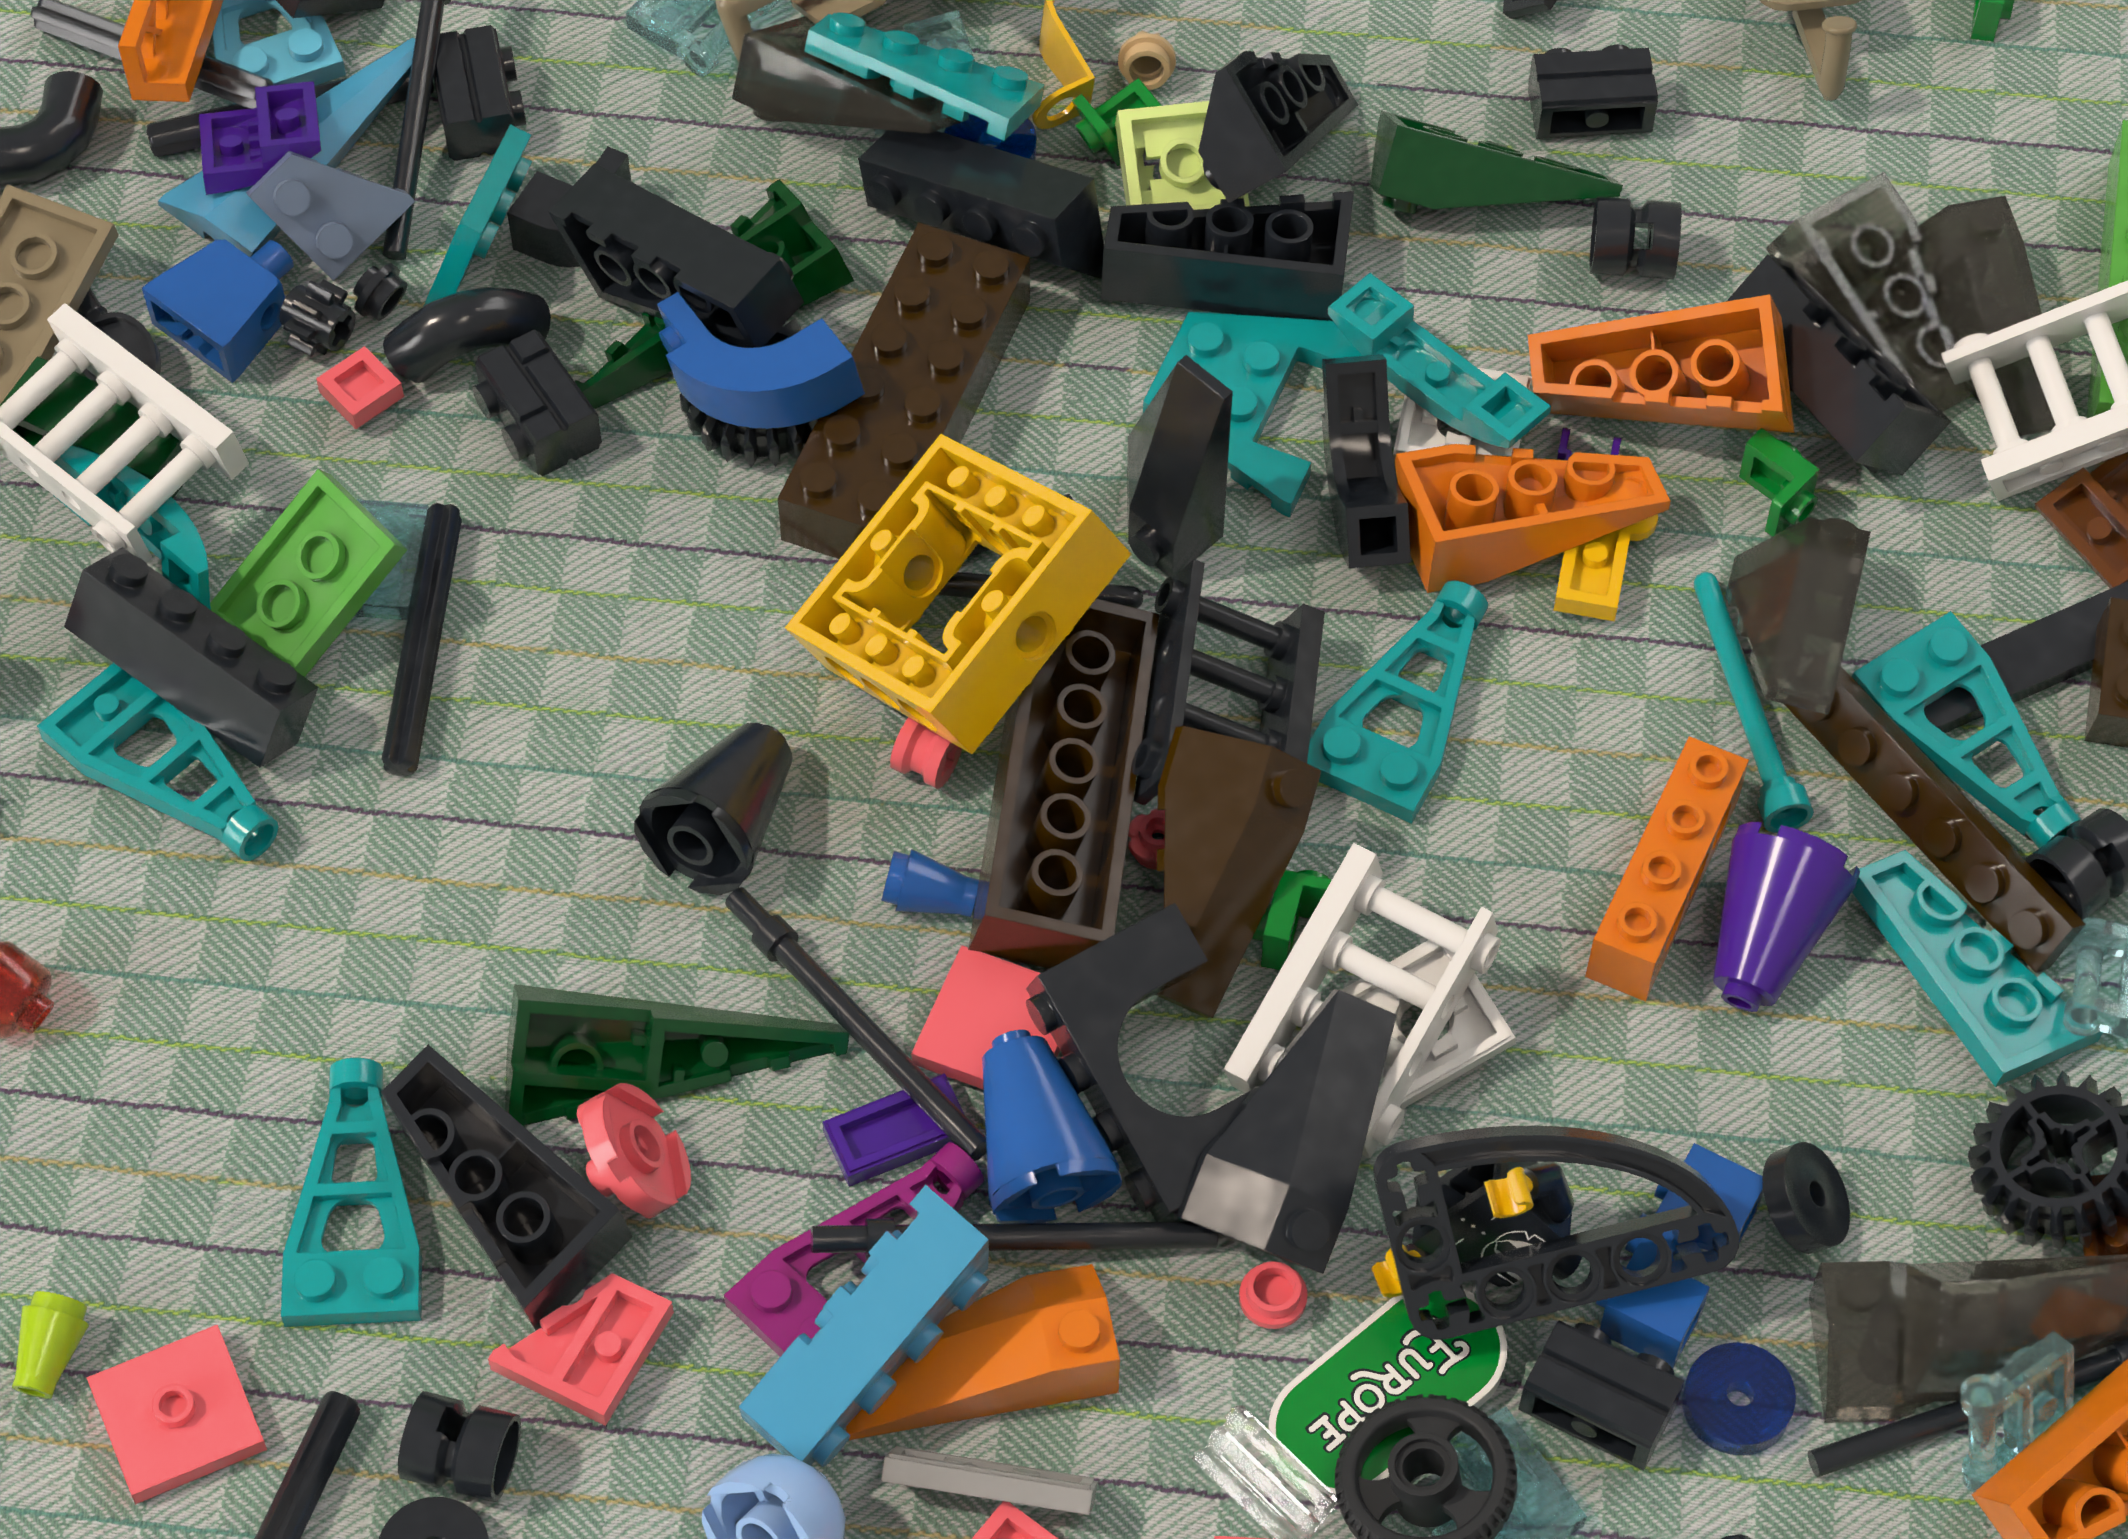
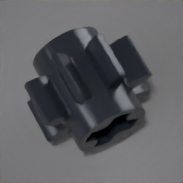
M324 279L320 284L309 281L307 287L298 285L293 288L286 296L279 315L283 329L291 333L287 344L310 357L316 351L325 355L328 349L337 351L342 348L350 338L356 320L355 313L351 310V307L344 304L348 292Z

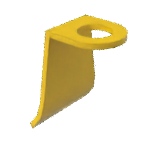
M1055 0L1044 1L1039 35V51L1047 66L1064 87L1046 97L1041 102L1040 107L1033 113L1032 120L1039 129H1050L1079 116L1073 102L1058 114L1047 116V113L1059 101L1069 97L1075 99L1080 94L1091 104L1095 76L1056 13L1054 7Z

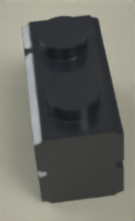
M491 25L465 29L463 34H459L457 31L440 33L434 82L448 155L454 161L480 157L483 152L493 155L496 153L510 124L515 127L526 125L521 91L509 92L507 82L517 81L511 46L500 48L496 28H493Z
M1616 44L1596 51L1572 52L1567 48H1554L1544 54H1533L1528 94L1531 111L1533 112L1536 139L1652 132L1658 104V93L1655 77L1652 74L1653 66L1649 47L1630 49L1625 45Z
M534 329L511 340L507 347L501 345L478 356L475 366L479 384L472 387L474 397L487 419L498 416L505 426L501 429L502 436L508 450L516 461L527 458L536 473L545 476L567 465L569 459L577 460L599 449L602 439L597 412L539 331L537 332Z
M1558 1320L1525 1382L1518 1410L1644 1471L1676 1409L1685 1381L1674 1376L1673 1368L1657 1356L1640 1353L1637 1357H1634L1611 1346L1612 1342L1608 1335L1592 1325L1577 1323L1572 1327Z

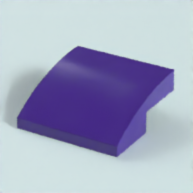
M314 81L255 87L257 108L199 114L202 171L206 195L253 186L288 151L308 158H312L321 152Z

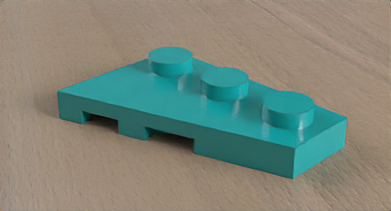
M510 124L458 225L424 306L432 301L456 293L475 255L485 259L499 229V226L495 224L502 225L515 195L518 193L532 164L531 160L522 157L531 134Z

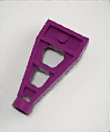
M948 1142L921 1168L817 1226L865 1225L866 1218H883L889 1212L896 1209L904 1210L914 1220L917 1217V1210L910 1205V1202L925 1185L955 1211L959 1212L964 1204L963 1201L984 1183V1176L977 1164L964 1150ZM938 1181L948 1193L942 1194L938 1192L933 1184ZM810 1229L772 1250L724 1294L725 1305L781 1357L799 1335L805 1333L812 1339L820 1330L814 1322L827 1300L807 1282V1275L813 1267L839 1253H812ZM865 1252L854 1253L864 1263L868 1260L865 1257Z

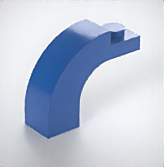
M678 292L657 304L666 326L665 329L659 332V336L668 351L666 357L679 391L696 408L715 419L749 428L789 427L829 415L865 394L853 356L822 318L779 343L759 348H742L726 344L714 337Z

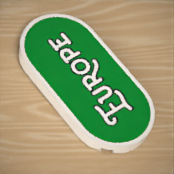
M1464 1289L1467 1297L1452 1301L1445 1300L1441 1291H1434L1428 1294L1429 1305L1419 1310L1429 1309L1433 1319H1438L1446 1316L1445 1305L1453 1301L1466 1299L1470 1312L1480 1308L1474 1294ZM1402 1295L1393 1297L1295 1377L1280 1392L1271 1409L1268 1425L1271 1460L1276 1470L1286 1483L1308 1498L1324 1502L1325 1498L1337 1500L1335 1468L1339 1452L1346 1438H1349L1350 1432L1360 1421L1363 1422L1365 1420L1364 1417L1378 1407L1382 1409L1384 1404L1388 1402L1390 1403L1399 1398L1403 1401L1406 1400V1396H1417L1423 1394V1397L1434 1394L1444 1395L1447 1399H1451V1397L1467 1402L1469 1406L1473 1405L1478 1409L1490 1399L1500 1384L1507 1359V1341L1503 1326L1449 1339L1433 1340L1422 1336L1413 1328ZM1410 1427L1401 1429L1381 1441L1367 1457L1360 1477L1367 1480H1381L1389 1477L1388 1458L1391 1450L1401 1439L1414 1434L1413 1430Z

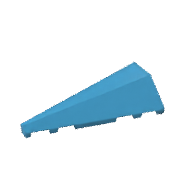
M415 38L407 40L316 98L321 152L311 159L333 168L338 166L409 77ZM203 171L173 188L158 200V206L202 238L208 234L215 240H227L249 257L269 240H274L281 231V228L247 195L246 192L252 186L206 195Z

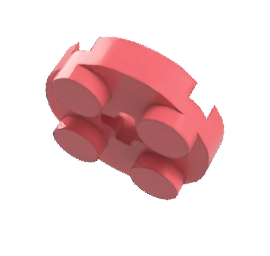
M620 1083L579 1105L577 1109V1118L583 1129L585 1144L591 1160L586 1164V1173L591 1185L602 1195L609 1197L615 1194L627 1207L643 1217L651 1219L679 1202L678 1198L688 1193L691 1186L689 1159L677 1131L675 1130L665 1136L661 1126L654 1119L655 1116L664 1112L655 1100L638 1087L627 1083Z

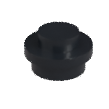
M392 263L386 264L381 269L376 266L370 267L360 277L353 289V294L358 297L354 310L363 317L370 314L378 321L388 316L398 305L407 290V282L399 277L400 270Z

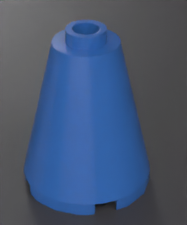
M1014 1030L996 1037L991 1043L992 1048L982 1057L989 1205L992 1208L993 1214L996 1215L997 1221L1001 1224L1045 1223L1057 1220L1055 1207L1075 1201L1079 1213L1111 1197L1122 1186V1178L1119 1172L1120 1166L1047 1040L1040 1036H1031L1028 1030Z

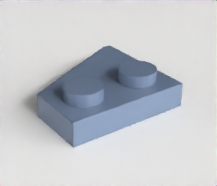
M288 151L246 192L333 281L415 202L404 190L393 189L340 168L335 169L318 163L317 160Z

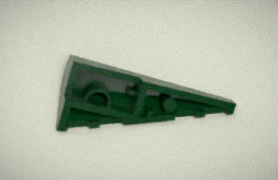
M780 179L766 189L769 201L751 219L740 215L730 225L733 235L766 252L777 254L790 266L794 274L792 281L804 301L801 307L854 281L837 247L813 223L802 202ZM642 313L645 325L625 345L615 340L605 350L608 362L593 377L584 383L575 380V383L594 409L672 371L666 357L668 351L659 336V332L666 328L663 319Z
M514 984L507 1041L505 1111L525 1128L530 1124L563 1116L570 1120L577 1118L579 1105L620 1083L631 1084L647 1093L653 1100L730 1082L733 1076L767 1068L772 1071L790 1068L792 1062L830 1053L835 1056L845 1055L848 1050L850 1034L840 1024Z

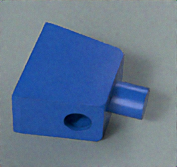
M215 240L142 287L151 322L155 327L233 383L282 326L279 315L285 300V294L280 279L294 267V263L288 252L273 240H269L250 257L227 240Z

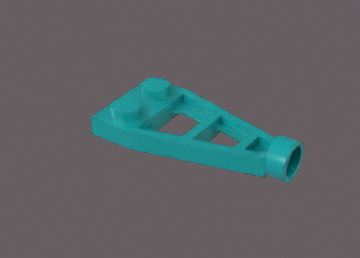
M1461 581L1446 582L1431 609L1326 712L1310 739L1307 764L1321 770L1320 783L1408 823H1413L1440 775L1474 630L1477 629L1488 609V602L1479 590ZM1418 652L1447 664L1440 685L1435 692L1398 677ZM1387 699H1393L1421 712L1423 717L1418 740L1409 748L1363 728L1364 719L1381 702Z
M1951 611L1853 672L1851 677L1944 775L2022 835L2027 834L2038 848H2041L2057 836H2066L2067 830L2082 820L2060 795L1991 658ZM1956 687L1964 688L1973 695L1984 717V728L1966 740H1956L1949 737L1929 722L1924 714V707ZM1997 741L2006 745L2023 772V777L2007 788L1994 784L1972 761V757ZM2038 809H2043L2044 812L2039 816L2033 813Z
M112 663L37 725L42 740L83 775L217 838L244 861H251L261 856L271 846L277 836L278 822L260 806L256 805L254 798L206 727L192 720L115 663ZM153 717L162 719L176 738V745L150 767L137 765L115 752L118 746ZM198 760L215 777L217 783L197 800L190 801L166 786V784L191 763Z
M346 1058L338 1060L330 1066L329 1102L283 1251L281 1318L284 1327L421 1321L422 1254L381 1100L383 1067L380 1063L371 1059ZM348 1104H350V1105H362V1106L352 1107V1106H349ZM372 1144L376 1158V1180L333 1183L336 1153L340 1145ZM373 1205L377 1209L384 1231V1241L379 1249L326 1251L323 1248L322 1239L331 1212L337 1206Z

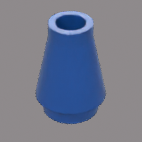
M911 849L910 855L894 851L881 901L896 905V912L959 914L971 917L977 897L979 879L968 877Z

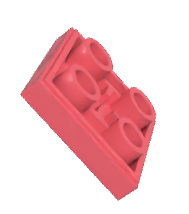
M961 945L911 1053L912 1061L921 1068L941 1075L945 1073L949 1078L983 1089L982 1057L992 1048V1041L999 1035L1014 1030H1028L1031 1036L1045 1038L1057 1058L1060 1049L1051 1033L1043 1035L1038 1030L1026 1006V1000L1031 998L1026 988L1041 973L983 952L968 950V947Z

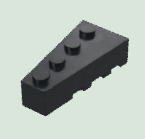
M1354 191L1333 192L1332 201L1305 203L1304 194L1284 195L1279 197V204L1245 206L1244 198H1237L1230 203L1226 199H1220V204L1215 205L1211 209L1193 210L1189 202L1111 206L1103 252L1101 300L1236 315L1333 321L1328 315V307L1342 296Z

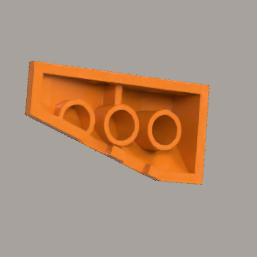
M1450 444L1396 454L1395 457L1398 485L1402 495L1408 502L1410 555L1427 593L1441 591L1444 584L1448 581H1461L1469 585L1489 582L1667 511L1671 502L1649 457L1575 452L1568 460L1533 458V449L1513 448L1511 456L1476 454V445Z
M1093 1264L1026 1275L973 1302L965 1311L962 1312L959 1309L945 1316L937 1325L944 1331L943 1335L929 1353L918 1363H915L908 1357L891 1376L897 1382V1385L885 1402L871 1415L861 1409L845 1428L846 1432L850 1434L849 1440L1119 1393V1352L1107 1297Z

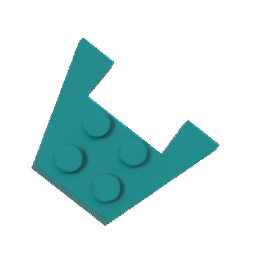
M1188 312L1143 400V413L1177 362L1185 355L1190 357L1233 391L1228 457L1230 478L1247 490L1253 486L1271 499V507L1284 516L1291 517L1310 478L1312 462L1258 444L1257 442L1296 362L1300 361L1322 369V359L1363 355L1346 338L1334 321Z

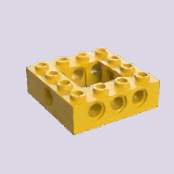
M940 434L786 625L785 629L829 671L968 753L973 754L984 739L993 731L995 725L1022 691L1032 682L1035 675L1065 637L1070 634L1076 623L1103 589L1112 581L1131 553L1091 509ZM980 544L1001 555V557L989 570L992 573L963 611H956L944 628L942 639L943 644L948 650L943 654L934 649L911 627L919 621L927 607L951 577L959 571L963 562L975 547Z

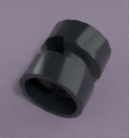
M1597 196L1591 230L1590 273L1623 276L1631 267L1636 268L1641 277L1674 280L1681 237V203L1647 200L1641 208H1634L1629 198ZM1635 227L1648 229L1646 249H1633Z
M2099 808L2068 829L2066 836H2057L2026 857V861L2065 903L2084 920L2106 905L2109 897L2116 898L2128 890V821L2110 809Z
M422 1391L411 1408L402 1435L398 1455L399 1478L435 1488H441L448 1480L453 1481L456 1493L490 1502H497L503 1495L509 1482L516 1460L521 1435L520 1415L479 1405L473 1412L468 1413L463 1400Z

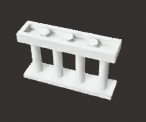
M2128 280L1992 334L1976 333L1959 340L1953 349L1941 353L1955 385L1972 379L1997 446L1993 455L1981 459V462L1998 501L2079 471L2083 467L2087 468L2128 452V365L2112 327L2113 323L2128 318ZM2085 334H2089L2115 402L2111 406V410L2088 419L2084 416H2079L2053 349L2054 346ZM2029 356L2056 424L2051 433L2030 441L2020 439L1995 369Z
M64 303L47 319L59 340V343L54 347L57 354L0 406V454L93 526L91 532L109 552L113 553L123 547L147 563L152 559V556L137 529L200 468L207 471L213 466L230 480H233L249 465V462L231 429ZM87 369L97 377L96 382L98 386L34 447L13 431L24 418L74 371L81 374ZM129 401L139 409L138 414L140 418L76 479L54 463L116 403L123 406ZM171 433L181 441L182 451L118 513L96 496L158 435L165 438Z
M1353 843L1227 1062L1224 1071L1232 1087L1244 1093L1251 1091L1255 1086L1262 1085L1285 1057L1284 1051L1286 1048L1284 1047L1296 1026L1303 1028L1323 1003L1320 1000L1321 993L1317 992V989L1329 969L1336 972L1341 967L1423 1009L1405 1043L1391 1037L1385 1064L1391 1067L1378 1089L1362 1155L1371 1159L1378 1144L1382 1143L1387 1146L1398 1132L1405 1115V1110L1400 1108L1405 1095L1420 1072L1475 972L1484 974L1490 968L1498 953L1501 939L1496 937L1498 930L1493 912L1483 907L1480 908L1470 928L1467 930L1384 888L1385 881L1381 879L1383 873L1377 854ZM1373 911L1454 952L1455 954L1437 986L1352 944L1353 937L1349 933L1359 915L1362 913L1368 916Z

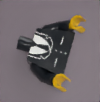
M1509 1162L1451 1169L1439 1178L1460 1263L1568 1236L1571 1233L1574 1199L1562 1168L1555 1162ZM1418 1198L1416 1199V1207L1420 1206ZM1434 1201L1430 1202L1426 1206L1433 1207ZM1427 1224L1416 1225L1413 1228L1412 1243L1406 1246L1402 1244V1248L1411 1256L1426 1257L1438 1248L1441 1234L1433 1226ZM1390 1248L1385 1255L1386 1261L1376 1262L1371 1268L1381 1294L1388 1298L1402 1295ZM1568 1255L1561 1258L1555 1264L1552 1272L1553 1276L1558 1280H1564L1571 1276L1578 1268L1582 1256ZM1500 1272L1494 1275L1488 1282L1498 1287H1509L1521 1278L1512 1272Z

